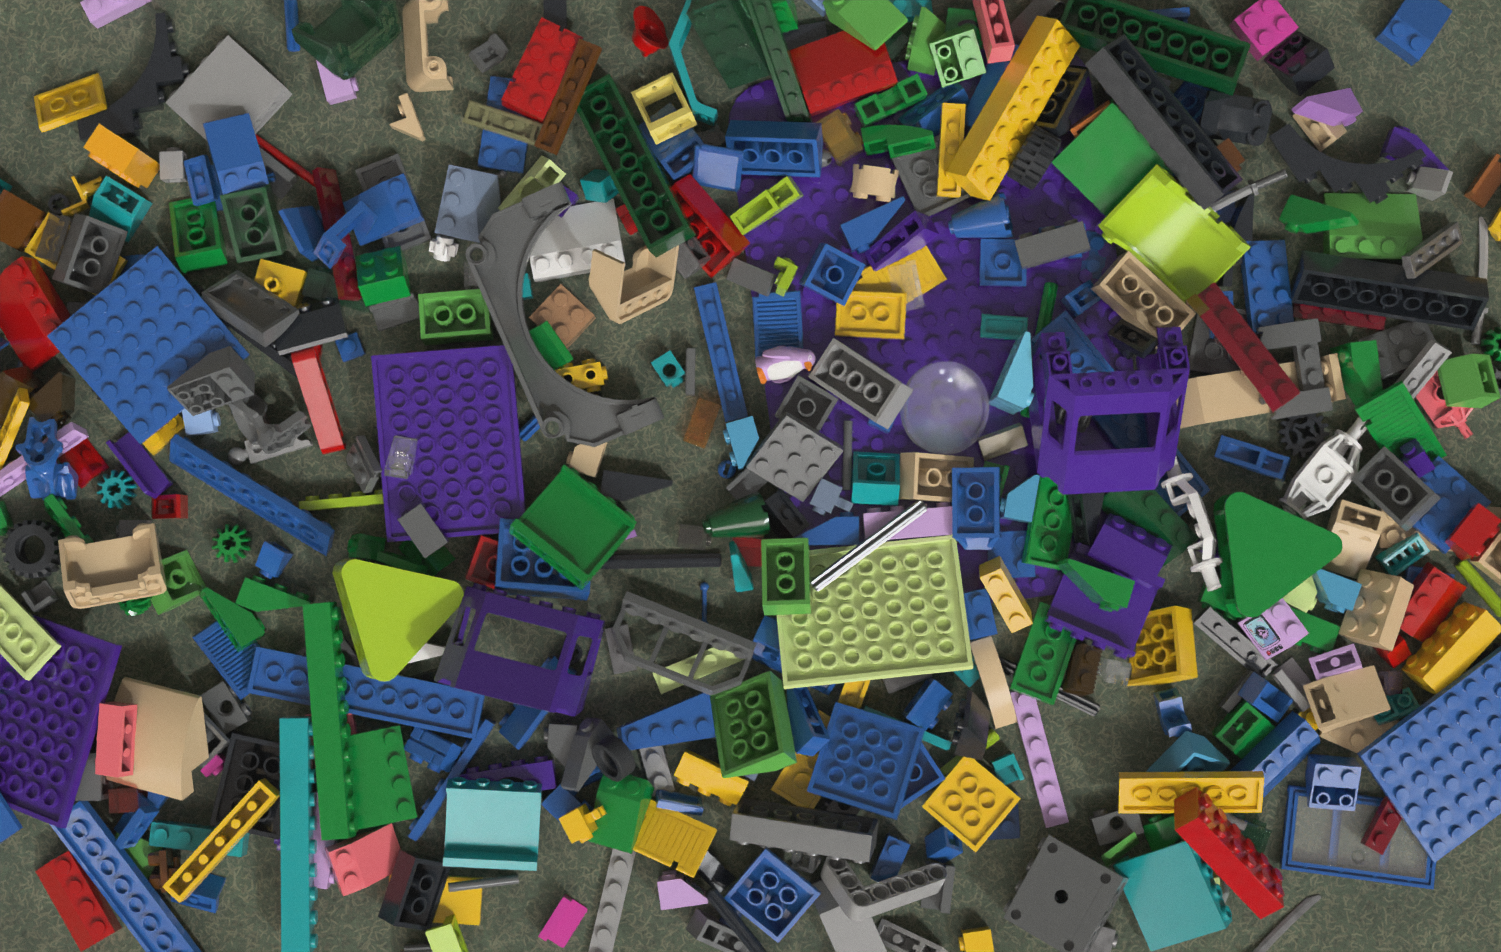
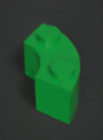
M1161 813L1155 814L1148 818V823L1143 825L1144 834L1152 851L1176 844L1177 841L1183 839L1175 831L1174 813H1168L1163 816Z

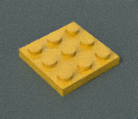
M962 757L945 777V780L939 784L924 802L922 807L973 851L977 852L1021 798L975 759Z

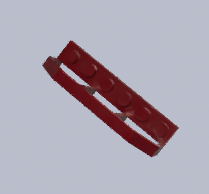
M1215 282L1198 295L1195 293L1186 300V305L1189 308L1192 307L1215 335V342L1217 344L1221 343L1240 367L1242 377L1247 376L1270 408L1271 414L1301 393Z

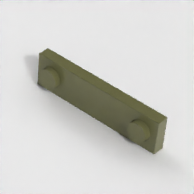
M469 100L462 121L465 124L533 146L543 126V123Z

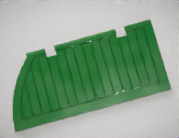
M1402 380L1354 407L1363 422L1368 419L1371 420L1365 426L1379 449L1381 450L1385 446L1401 462V457L1404 455L1400 447L1414 438L1421 444L1431 461L1436 456L1441 458L1447 456Z

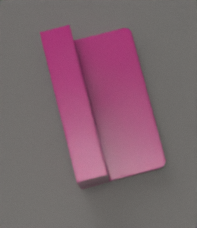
M565 894L538 937L544 941L549 939L561 948H564L588 909Z

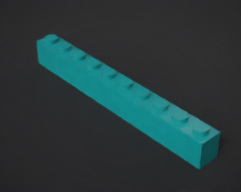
M284 716L279 718L281 952H313L314 948L318 946V934H314V924H317L318 912L314 910V901L317 900L318 896L317 886H314V877H317L318 869L317 863H314V854L317 853V840L314 839L313 830L317 828V817L313 816V807L317 804V794L313 792V783H316V769H313L315 754L312 717Z

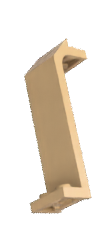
M1338 354L1320 357L1325 388L1329 387L1331 402L1346 399ZM1295 361L1279 364L1299 389ZM1241 370L1188 379L1180 429L1270 413V408L1267 404H1260L1259 398H1261V395L1247 376L1242 377L1240 374Z

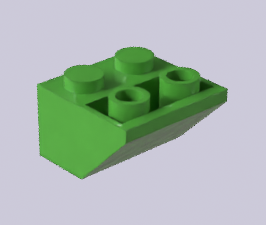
M921 7L920 15H915L905 60L909 61L907 70L934 76L936 66L929 42L944 34L946 24L925 7Z
M970 24L949 30L929 42L942 88L986 73L975 31Z
M1468 354L1447 359L1437 370L1446 406L1483 408L1501 398L1490 355Z

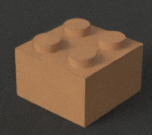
M562 284L529 317L536 325L548 321L567 349L596 319L595 315Z

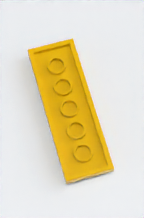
M1263 771L1119 772L1118 811L1119 813H1174V799L1198 787L1203 793L1208 794L1212 803L1218 809L1221 808L1224 813H1262Z

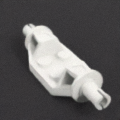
M1360 417L1357 418L1347 432L1337 429L1333 436L1318 446L1292 478L1284 497L1278 500L1284 511L1305 520L1306 517L1328 510L1351 483V479L1358 473L1360 452L1363 450L1358 440L1367 430L1365 422ZM1351 448L1349 457L1346 460L1343 456L1347 449ZM1307 501L1311 503V505H1309L1302 511L1299 510V508L1303 506Z
M1176 456L1174 467L1171 471H1167L1168 479L1162 482L1161 486L1162 488H1167L1171 503L1174 506L1187 503L1190 515L1193 519H1197L1198 523L1194 524V527L1201 541L1187 547L1193 563L1190 570L1191 572H1201L1207 591H1213L1222 587L1215 567L1222 563L1223 560L1222 558H1215L1217 540L1203 500L1198 492L1188 483L1193 478L1192 473L1182 474ZM1178 486L1185 494L1176 497L1172 487ZM1199 550H1203L1201 563H1198L1195 554Z

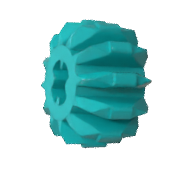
M111 470V476L103 474L105 482L98 481L97 483L99 486H103L102 490L96 492L98 495H104L100 500L101 503L108 502L109 508H114L116 505L118 509H123L124 503L131 505V500L128 497L136 498L137 496L136 493L131 492V489L138 487L137 484H129L133 481L132 476L126 477V471H120L118 474L117 470ZM118 486V488H121L120 493H115L116 491H113V487Z

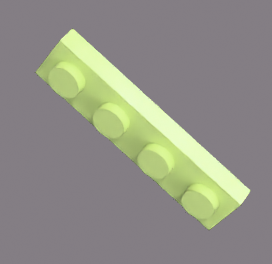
M710 648L705 650L693 679L697 680L744 659H740L726 650ZM698 654L665 668L689 676ZM653 673L661 694L683 685Z

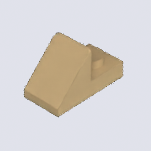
M407 93L399 96L401 103L397 104L401 116H406V118L391 123L390 126L392 129L417 140H426L411 98Z

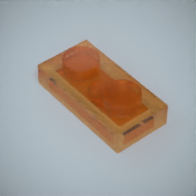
M699 398L683 441L705 449L721 405Z

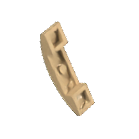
M986 636L970 641L972 656L979 672L995 729L1016 723L1017 717L992 637Z

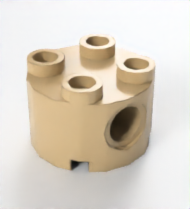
M853 164V181L849 192H853L854 198L867 199L868 195L876 196L875 201L890 202L891 198H895V185L899 170H892V174H890L891 169L863 165L859 169V164Z

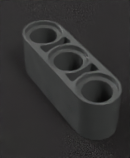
M1033 0L1010 25L1014 43L1020 46L1036 16L1058 19L1064 11V2L1061 0Z

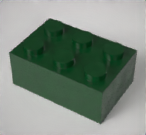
M270 182L266 185L220 195L237 263L281 255L286 251L287 246Z

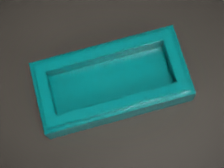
M982 314L980 338L1017 340L1027 331L1028 317Z

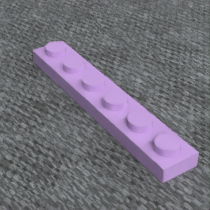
M70 422L57 431V440L63 443V451L58 457L88 438L87 430ZM48 437L44 439L42 443H46L48 441ZM23 455L0 470V497L26 480L25 467L27 464L24 461Z
M1010 692L1045 827L1049 828L1067 823L1069 821L1037 701L1021 693Z

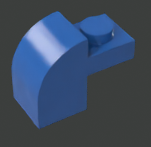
M1176 687L1153 693L1164 734L1169 735V737H1180L1185 731L1192 732L1191 723L1184 712L1182 697Z

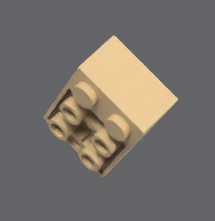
M1336 500L1326 530L1337 534L1341 538L1342 551L1322 569L1357 579L1360 569H1366L1381 535L1387 513L1349 501Z
M1374 665L1325 677L1303 685L1318 729L1323 733L1391 710Z

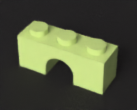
M541 155L498 209L501 211L521 202L528 195L559 183L566 173L550 159Z

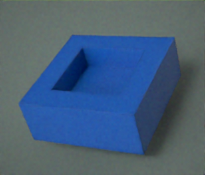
M357 332L348 335L346 338L335 340L344 363L366 354Z

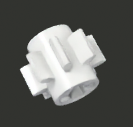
M437 234L436 239L432 238L430 240L429 252H434L433 258L436 260L450 261L451 257L457 255L459 244L453 243L454 237Z

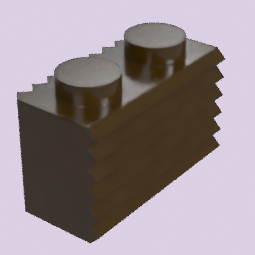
M1086 644L1074 646L1068 662L1063 692L1080 697L1094 693V684H1096V675H1098V666H1100V657H1102L1101 653L1103 652L1101 649Z

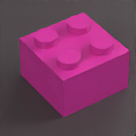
M1277 0L1257 1L1229 25L1241 41L1251 43L1249 52L1257 61L1299 28Z

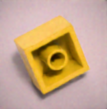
M260 259L254 281L297 308L298 305L302 304L310 274L304 270Z

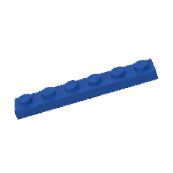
M717 283L694 287L725 422L746 418L748 414Z
M489 718L485 719V721L480 720L476 739L467 740L461 748L462 756L459 760L455 759V763L446 780L442 778L434 789L437 793L433 799L428 798L423 805L422 810L424 813L420 819L415 818L408 829L411 830L409 838L415 842L420 839L447 798L446 787L448 779L460 777L465 771V768H467L496 723Z

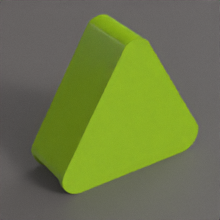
M342 559L333 568V577L361 671L368 678L386 682L394 679L456 611L464 596L462 587L455 581L362 560Z

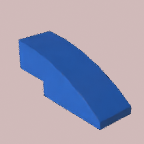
M1223 435L1214 456L1222 461L1284 482L1291 462L1290 457Z

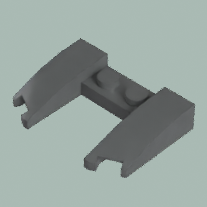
M1318 318L1257 328V332H1262L1260 341L1267 350L1285 347L1293 348L1299 391L1301 392L1277 410L1276 414L1270 417L1271 420L1333 410L1329 387L1325 388L1318 348V342L1322 341ZM1262 397L1259 398L1261 405L1266 404Z

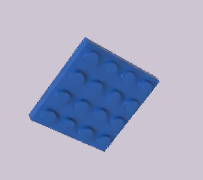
M835 702L826 730L830 740L819 751L807 792L897 820L925 729Z

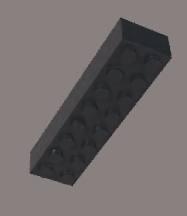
M1125 34L1104 46L1085 64L1091 75L1097 78L1104 87L1105 92L1119 105L1121 112L1127 115L1134 124L1135 129L1145 137L1149 146L1163 159L1165 166L1171 169L1178 178L1179 183L1189 191L1195 203L1201 206L1203 210L1207 209L1243 180Z
M1304 250L1290 283L1291 303L1473 331L1489 300L1486 278L1427 269L1416 278L1407 279L1402 265Z

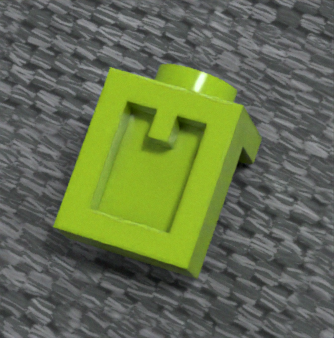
M777 257L774 268L779 270L780 273L774 284L778 285L776 294L784 297L796 275L798 266L789 258Z

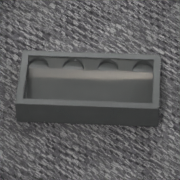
M239 270L202 292L203 300L216 315L264 347H267L282 335L299 314L297 308L271 291H268Z

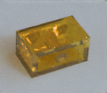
M837 109L816 122L821 123L823 142L838 166L862 152L863 140L858 132L854 133L849 125L852 123L845 112L841 113Z

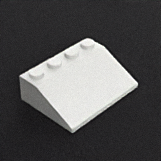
M614 199L609 200L607 203L592 202L570 206L563 217L557 216L548 225L536 242L530 255L535 282L590 273L592 251L594 249L625 262Z

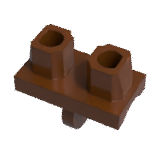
M163 847L161 850L148 854L149 866H160V873L150 875V884L153 888L161 889L162 893L167 892L163 885L183 865L180 862V856L173 857V848Z

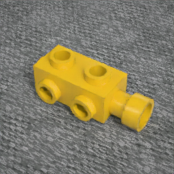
M595 359L581 361L582 365L579 366L567 363L555 370L563 378L566 375L572 376L571 383L580 389H587L589 393L601 391L600 386H604V380H608L606 366L601 367V363L596 362ZM588 371L595 372L593 379L586 377Z

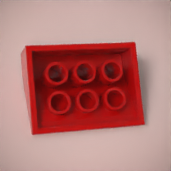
M841 31L790 50L796 73L812 116L889 89L898 83L885 43L877 50H873L847 32Z
M21 256L4 269L0 275V328L23 366H27L34 372L60 352L47 335L65 322L71 315L38 260Z

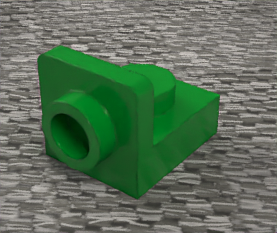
M354 534L347 544L348 557L367 558L368 560L378 561L376 560L378 552L384 551L386 538Z

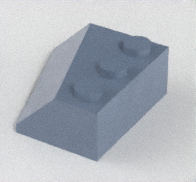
M449 165L435 233L481 243L478 236L492 214L500 211L498 209L501 205L498 175Z

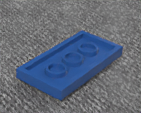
M491 76L487 106L527 118L502 106L501 99L509 82H513V79ZM483 130L478 167L524 173L528 144Z
M1285 240L1246 241L1251 248L1242 256L1241 269L1247 323L1255 334H1261L1262 332L1256 331L1259 327L1294 322Z

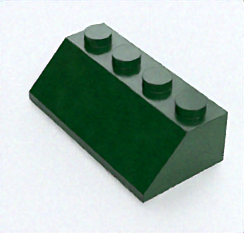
M1155 490L1105 492L1101 509L1107 516L1110 513L1120 516L1126 522L1136 527H1141L1147 533L1157 538H1162L1172 545L1162 567L1182 554L1198 538Z

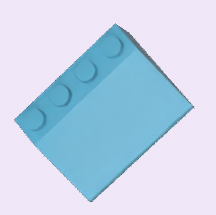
M1027 331L1015 340L988 402L989 405L1012 415L1018 411L1021 412L1027 406L1029 407L1034 397V393L1031 392L1033 388L1031 336Z

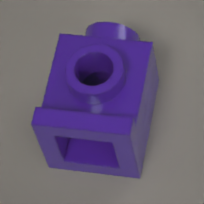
M1416 438L1400 447L1404 455L1401 457L1402 462L1419 478L1436 468Z

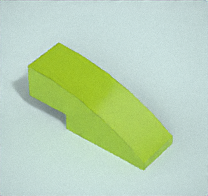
M787 176L733 213L730 218L741 234L745 235L804 195L792 177Z

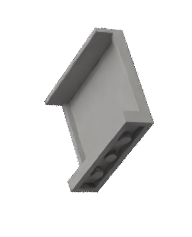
M227 36L218 42L216 49L209 56L203 58L200 66L185 78L184 83L170 94L166 104L207 140L203 123L249 113L256 134L291 97L292 93L231 37Z

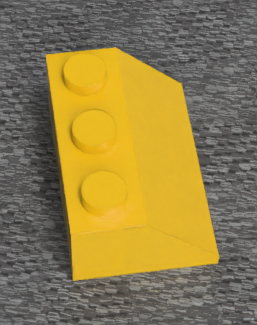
M685 749L673 775L678 777L676 781L687 787L693 784L699 787L698 792L709 797L712 793L720 797L719 802L730 807L732 803L738 804L749 782V778L745 776L723 778L720 764L688 749Z

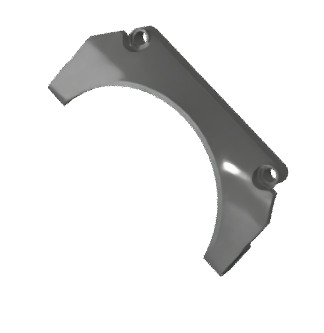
M559 182L524 197L519 203L492 214L478 236L481 243L471 244L466 249L465 255L543 434L548 438H557L565 435L566 440L569 442L597 447L665 417L656 397L639 400H616L589 393L573 385L551 367L538 350L531 336L523 303L525 271L533 248L543 231L562 211L571 205L563 183ZM480 248L483 251V257L479 261H474L472 257L473 251ZM551 421H555L559 425V431L556 434H551L548 431L547 427Z

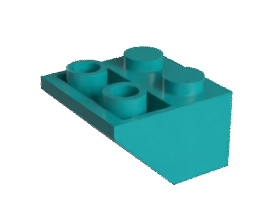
M105 176L94 194L89 217L128 231L125 241L129 243L153 203L110 177Z

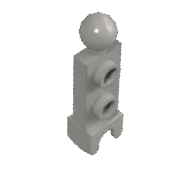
M297 437L293 446L272 454H266L259 445H253L247 440L244 441L246 449L240 447L232 448L228 453V459L232 464L240 465L249 457L250 463L254 464L313 446V442L309 440L301 441Z

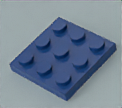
M1436 456L1432 460L1436 468L1420 479L1441 499L1412 527L1441 553L1446 554L1451 548L1446 544L1445 540L1472 506L1480 503L1487 508L1491 501L1440 456Z

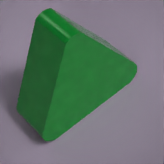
M1244 492L1223 495L1214 503L1213 514L1218 555L1223 560L1220 563L1224 604L1228 613L1234 617H1257L1336 558L1342 551V540L1337 534Z

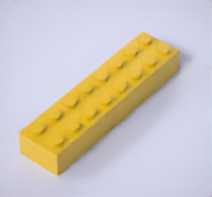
M1036 16L946 171L970 196L988 201L991 200L1080 47L1078 42L1058 19Z

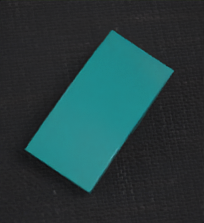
M1408 687L1391 696L1386 695L1391 710L1374 715L1373 717L1378 725L1386 724L1409 715L1420 705Z

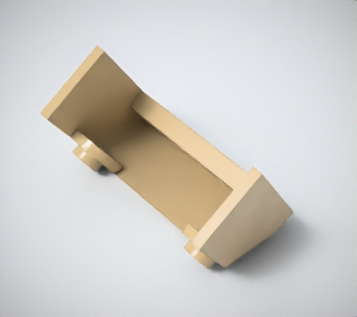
M679 245L657 258L648 250L647 246H644L634 253L632 258L633 266L624 271L625 262L597 249L592 251L591 269L588 279L589 287L610 320L622 324L666 302L670 298L674 288Z

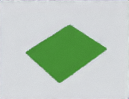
M1135 832L1101 856L1105 866L1108 867L1140 843Z

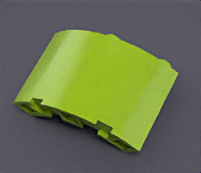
M1158 164L1098 225L1103 231L1102 237L1108 243L1112 244L1114 242L1126 251L1131 252L1185 304L1186 300L1195 293L1198 295L1212 283H1216L1251 248L1231 226L1228 227L1222 220L1220 222L1217 220L1220 215L1210 206L1203 210L1201 206L1196 204L1189 191L1178 183L1171 173Z

